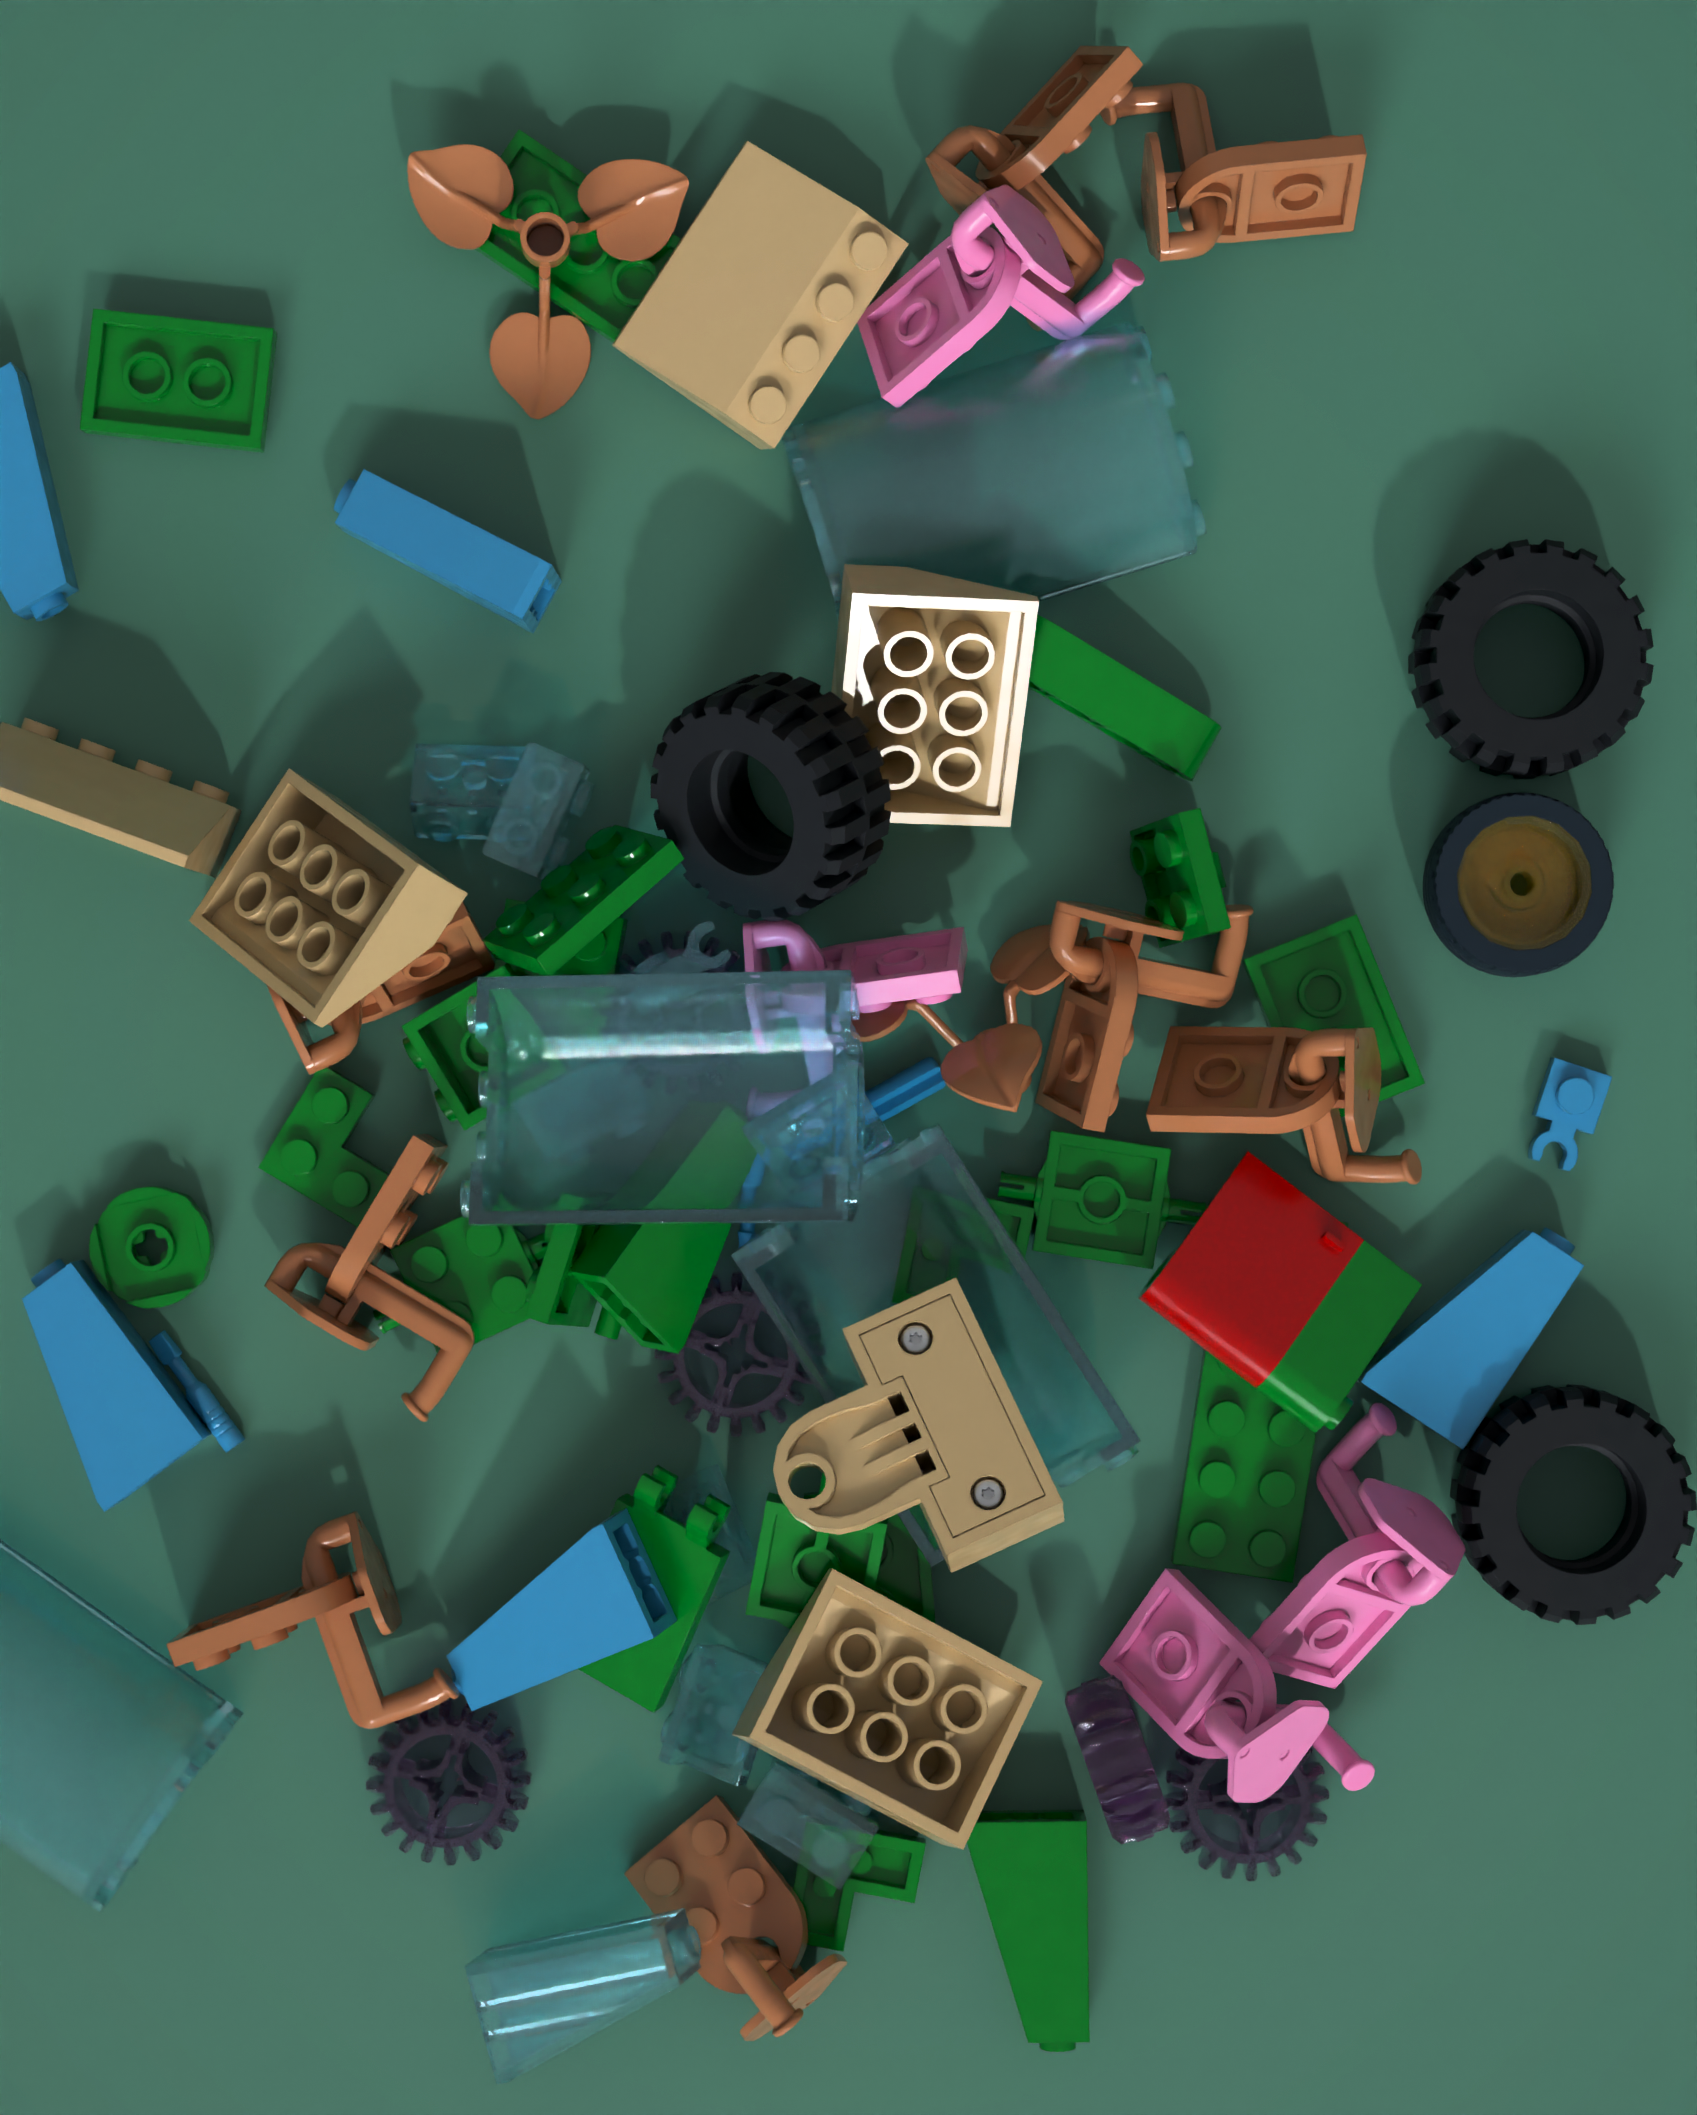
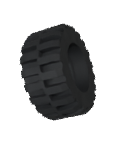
M1525 539L1509 542L1504 547L1496 550L1490 548L1476 555L1468 563L1458 568L1435 590L1425 604L1426 609L1422 617L1417 620L1411 637L1415 640L1414 651L1408 656V674L1415 676L1416 688L1411 693L1416 708L1423 707L1430 720L1425 726L1435 739L1441 736L1451 746L1450 754L1461 762L1470 760L1480 765L1479 771L1493 776L1508 774L1513 775L1514 779H1534L1544 775L1553 776L1575 768L1597 757L1600 752L1614 745L1626 733L1625 726L1630 720L1638 716L1645 702L1640 697L1643 687L1651 684L1654 665L1646 663V651L1654 647L1651 629L1642 630L1638 615L1645 611L1638 596L1635 595L1630 599L1620 587L1626 579L1614 567L1605 572L1595 564L1597 555L1583 548H1580L1575 553L1564 550V542L1545 539L1540 544H1529L1528 540ZM1535 604L1553 611L1567 622L1580 642L1584 656L1582 684L1576 695L1565 707L1550 715L1532 718L1516 716L1507 712L1488 696L1478 679L1474 665V647L1477 637L1483 626L1493 615L1510 606Z
M769 672L762 676L754 674L742 678L684 708L682 714L673 718L664 730L662 738L664 742L658 744L652 767L658 769V773L651 777L650 782L651 798L657 799L658 809L653 814L657 829H664L667 839H671L684 857L681 864L686 869V872L683 876L694 888H705L709 892L707 899L718 906L727 909L733 905L735 914L754 920L762 917L768 921L786 920L793 915L799 916L857 883L867 874L868 867L878 860L884 845V841L881 838L888 834L891 811L884 809V804L891 800L889 779H882L879 768L884 765V760L878 746L872 749L864 735L869 730L858 716L851 718L844 710L848 704L834 693L828 692L823 695L820 693L821 685L801 676L793 680V676L784 672ZM749 755L764 764L782 785L792 809L794 822L793 837L776 828L759 808L753 796L748 778Z
M1567 1384L1566 1387L1558 1388L1550 1385L1532 1388L1530 1395L1522 1398L1514 1395L1500 1403L1501 1411L1491 1419L1485 1416L1475 1431L1478 1434L1470 1447L1465 1446L1464 1449H1461L1456 1460L1461 1464L1458 1479H1451L1450 1497L1455 1500L1456 1513L1451 1514L1452 1523L1465 1545L1464 1555L1470 1565L1480 1573L1482 1579L1506 1600L1523 1611L1528 1610L1535 1613L1541 1619L1559 1623L1561 1619L1573 1621L1576 1625L1596 1624L1597 1617L1604 1615L1615 1620L1630 1614L1629 1605L1640 1599L1646 1604L1661 1593L1655 1586L1665 1574L1672 1578L1675 1577L1683 1564L1675 1559L1681 1544L1691 1546L1695 1528L1688 1525L1687 1522L1688 1511L1697 1510L1696 1491L1687 1486L1686 1477L1692 1473L1686 1457L1677 1453L1673 1446L1676 1440L1663 1425L1656 1423L1649 1417L1650 1413L1636 1404L1606 1391L1592 1389L1584 1385ZM1566 1446L1587 1447L1605 1455L1621 1473L1626 1490L1625 1511L1616 1533L1598 1551L1576 1560L1553 1558L1537 1550L1523 1534L1517 1519L1518 1493L1527 1472L1544 1455L1557 1448Z

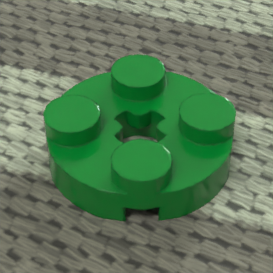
M159 1186L132 1189L115 1197L107 1206L108 1208L101 1214L98 1223L94 1225L89 1240V1255L93 1271L99 1282L108 1291H112L118 1298L128 1301L126 1303L139 1308H160L177 1303L188 1297L209 1275L210 1265L214 1257V1236L205 1213L189 1195ZM149 1229L155 1230L157 1238H165L168 1244V1250L161 1253V1262L159 1264H152L149 1256H139L136 1251V1244L145 1241V1231Z

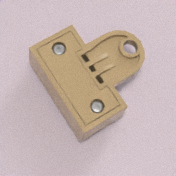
M953 1278L843 1328L849 1353L863 1381L864 1387L809 1411L789 1426L777 1445L773 1466L777 1491L780 1499L796 1520L814 1531L841 1535L865 1529L919 1504L951 1573L1064 1522L1063 1501L957 1278ZM806 1467L817 1468L826 1477L825 1488L821 1494L811 1499L799 1498L793 1494L790 1487L794 1474Z

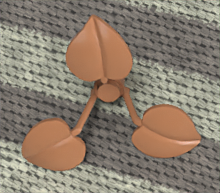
M458 144L410 153L407 172L413 203L425 226L438 240L457 249L474 250L485 244L490 236L492 226L495 224L502 229L518 232L525 258L532 265L539 267V317L531 313L520 312L506 318L493 334L489 354L493 373L498 382L523 408L527 415L537 420L549 416L573 397L586 376L591 359V344L583 323L570 315H558L550 318L551 268L560 265L568 256L570 237L587 234L594 230L597 232L598 243L603 251L616 259L634 262L654 256L668 243L674 233L689 187L687 176L659 162L640 159L614 160L592 170L578 189L579 205L590 220L581 223L572 221L566 224L556 214L540 212L523 221L522 219L515 220L500 215L512 202L514 185L508 166L493 151L477 145Z
M1051 924L1032 927L1017 933L997 950L990 966L992 976L998 983L1007 984L1003 991L1007 1024L986 1029L977 1034L973 1040L963 1042L928 1005L919 1004L916 1002V999L892 1002L888 1008L872 1013L858 1012L855 1010V1007L835 1010L839 1039L849 1042H870L880 1039L901 1025L907 1016L908 1010L916 1011L953 1047L941 1064L940 1071L946 1085L954 1092L976 1103L1010 1112H1017L1022 1093L1030 1086L1032 1081L1031 1074L1037 1066L1042 1053V1040L1038 1032L1030 1026L1018 1024L1017 994L1020 990L1029 995L1043 994L1056 987L1070 974L1052 955L1049 946ZM1079 925L1075 944L1086 946V942L1090 940V932L1087 926Z

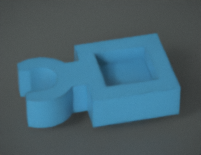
M1550 1058L1532 1112L1533 1116L1548 1120L1545 1130L1539 1132L1531 1140L1528 1148V1158L1540 1161L1544 1147L1550 1142H1556L1563 1151L1558 1169L1570 1171L1578 1159V1147L1573 1139L1575 1132L1578 1130L1587 1134H1594L1612 1076L1558 1058Z

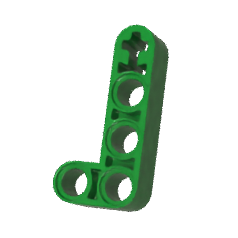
M1037 615L1028 690L1037 692L1172 774L1185 780L1193 781L1222 727L1211 718L1070 632Z

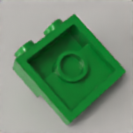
M509 963L502 965L401 1026L407 1035L403 1039V1045L409 1058L419 1070L427 1068L439 1088L434 1091V1095L440 1109L451 1122L458 1120L464 1131L571 1068L570 1063Z

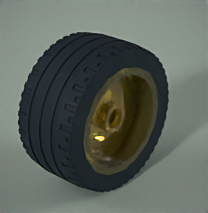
M1527 792L1506 793L1487 798L1468 807L1443 828L1434 841L1425 863L1422 886L1423 900L1434 932L1446 948L1458 959L1479 971L1491 975L1526 977L1543 974L1568 964L1585 951L1601 931L1611 908L1614 873L1612 872L1609 852L1604 845L1603 839L1589 820L1580 812L1546 795ZM1515 873H1521L1528 883V892L1524 896L1515 894L1510 887V880Z

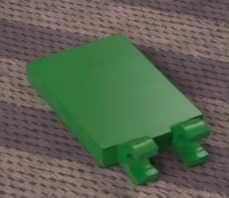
M659 1465L655 1466L651 1476L647 1473L641 1476L633 1496L626 1493L616 1500L610 1516L627 1508L678 1621L653 1639L578 1668L580 1671L653 1713L664 1706L730 1554L729 1550L716 1544L715 1541L728 1517L731 1506L710 1494L707 1496L704 1505L698 1502L694 1505L686 1525L666 1515L663 1512L677 1485L679 1476Z

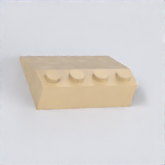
M746 141L612 346L760 450L775 449L909 243L856 205L751 142Z
M844 564L831 692L848 704L844 710L851 718L855 716L860 717L869 730L864 735L872 749L878 746L884 760V765L879 767L882 779H889L891 800L884 804V809L891 811L890 823L1011 827L1039 606L1037 596L909 567Z
M24 718L21 728L4 722L0 724L1 801L178 866L217 878L242 811L226 804L229 792L195 780L191 791L170 784L172 771L138 759L134 770L112 762L116 753L115 750L81 738L78 749L56 742L59 733L58 729L28 718Z
M289 768L189 921L311 1022L323 1028L433 947L446 926L453 919L468 893L341 799Z
M829 1568L760 1676L732 1735L942 1845L964 1850L1043 1681L833 1568Z

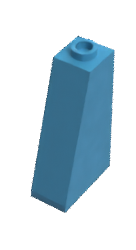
M10 362L0 368V590L14 614L25 620L34 617L36 621H43L63 611L69 605L66 598L78 592L79 588L31 384L25 373Z
M363 469L357 481L350 478L344 484L334 504V511L339 513L335 523L343 532L533 634L562 582L552 564Z
M1544 1227L1540 1235L1533 1231L1521 1230L1379 1350L1358 1378V1381L1445 1439L1464 1449L1584 1267L1582 1263L1570 1256L1575 1246Z
M60 1258L42 1269L31 1279L36 1289L22 1298L96 1501L105 1512L118 1505L210 1436L212 1432L86 1262L78 1260L65 1265Z
M626 1508L593 1527L446 1656L452 1667L451 1675L455 1686L465 1696L471 1711H474L653 1639L678 1620Z

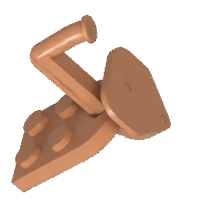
M1080 46L1000 134L973 125L959 127L945 136L925 158L940 194L959 215L984 192L1002 185L1010 186L1037 207L1055 230L1073 275L1074 286L1066 293H1062L1070 300L1100 269L1104 260V249L1099 239L1043 178L1041 173L1062 153L1068 154L1078 148L1090 135L1092 127L1089 124L1104 108L1109 109L1117 105L1131 91L1133 82L1130 79L1144 64L1128 46ZM969 151L979 159L976 168L978 183L956 168V165ZM992 223L990 227L1001 234V232L994 225V223ZM1025 317L1029 325L1034 330H1036L1037 332L1043 330L1035 323H1033L1031 320H1029L1027 317Z
M1189 83L1132 87L1127 96L1117 105L1109 109L1104 108L1100 112L1102 119L1109 126L1114 125L1118 118L1161 112L1171 113L1181 172L1165 173L1157 132H1148L1145 134L1141 174V204L1148 249L1150 254L1159 262L1202 256L1211 250L1215 243H1236L1354 231L1367 156L1363 134L1350 136L1327 135L1318 139L1287 142L1265 141L1255 145L1236 146L1216 151L1206 96L1198 86ZM1177 211L1179 221L1186 231L1169 233L1168 213Z
M1057 900L1049 930V946L1053 957L1070 974L1065 980L1035 1103L1082 1129L1104 1133L1108 1117L1114 1113L1118 1104L1119 1087L1117 1080L1122 1060L1129 1053L1133 1044L1134 1027L1132 1020L1138 994L1206 1008L1224 1006L1231 999L1235 989L1248 936L1249 916L1254 912L1253 907L1242 904L1225 905L1231 928L1220 931L1211 971L1139 956L1144 934L1182 941L1184 931L1144 915L1086 902ZM1081 918L1105 924L1102 936L1108 938L1093 937L1086 942V946L1076 945L1075 941Z
M463 901L433 947L327 1025L332 1026L334 1034L313 1043L305 1023L309 1019L268 985L267 987L307 1072L311 1075L347 1057L357 1045L362 1024L388 1016L494 969L495 962L489 949L482 941L483 937Z
M1170 1026L1146 1112L1150 1132L1281 1134L1303 1128L1311 1166L1314 1172L1329 1181L1397 1183L1407 1181L1409 1184L1415 1185L1420 1182L1422 1177L1420 1159L1412 1149L1404 1150L1401 1155L1391 1156L1349 1155L1339 1108H1345V1122L1352 1150L1354 1152H1366L1380 1096L1381 1059L1373 1027L1326 1028L1311 1032L1305 1029L1289 1027ZM1338 1057H1345V1071H1341Z
M418 1134L411 1137L346 1248L341 1245L317 1242L296 1245L280 1258L264 1285L300 1316L360 1350L367 1351L375 1347L379 1340V1337L374 1332L354 1320L364 1302L440 1347L419 1384L410 1394L404 1392L401 1396L408 1409L422 1422L429 1420L428 1414L448 1390L475 1342L472 1326L464 1318L376 1266L387 1247L392 1249L395 1244L400 1246L405 1240L418 1217L417 1214L410 1211L419 1194L424 1196L426 1192L431 1194L449 1165L448 1162L441 1159L448 1146L429 1134ZM307 1267L329 1279L325 1288L326 1293L321 1300L295 1289Z
M357 1511L327 1521L317 1527L307 1539L302 1563L301 1579L303 1586L188 1626L166 1644L174 1667L192 1661L195 1670L199 1671L230 1659V1654L240 1650V1644L251 1640L253 1649L258 1650L285 1640L289 1637L288 1633L298 1629V1623L315 1617L349 1715L358 1726L367 1729L379 1728L429 1710L449 1698L456 1699L459 1697V1691L454 1682L441 1668H435L432 1677L417 1685L383 1696L354 1612L369 1607L374 1621L383 1636L393 1633L401 1625L402 1616L384 1559ZM352 1542L357 1571L352 1574L351 1572L337 1574L329 1550Z
M716 1795L624 1873L700 1976L720 1990L735 1994H748L760 2011L739 2032L745 2041H755L772 2029V2034L775 2037H780L788 2032L803 2017V2009L812 2004L824 1992L848 1963L842 1954H832L818 1962L807 1972L802 1969L799 1964L805 1953L808 1940V1922L804 1907L795 1891L722 1796ZM761 1938H770L777 1946H771Z

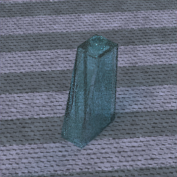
M685 1908L491 1947L465 1965L496 2084L508 2083L674 1990L700 1969L701 1942L696 1929L693 1926H689Z

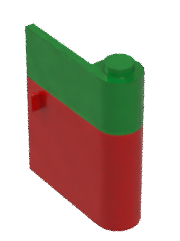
M1247 1151L1180 1245L1167 1256L1148 1280L1138 1299L1315 1433L1323 1426L1332 1431L1349 1412L1353 1401L1347 1397L1348 1393L1422 1284Z

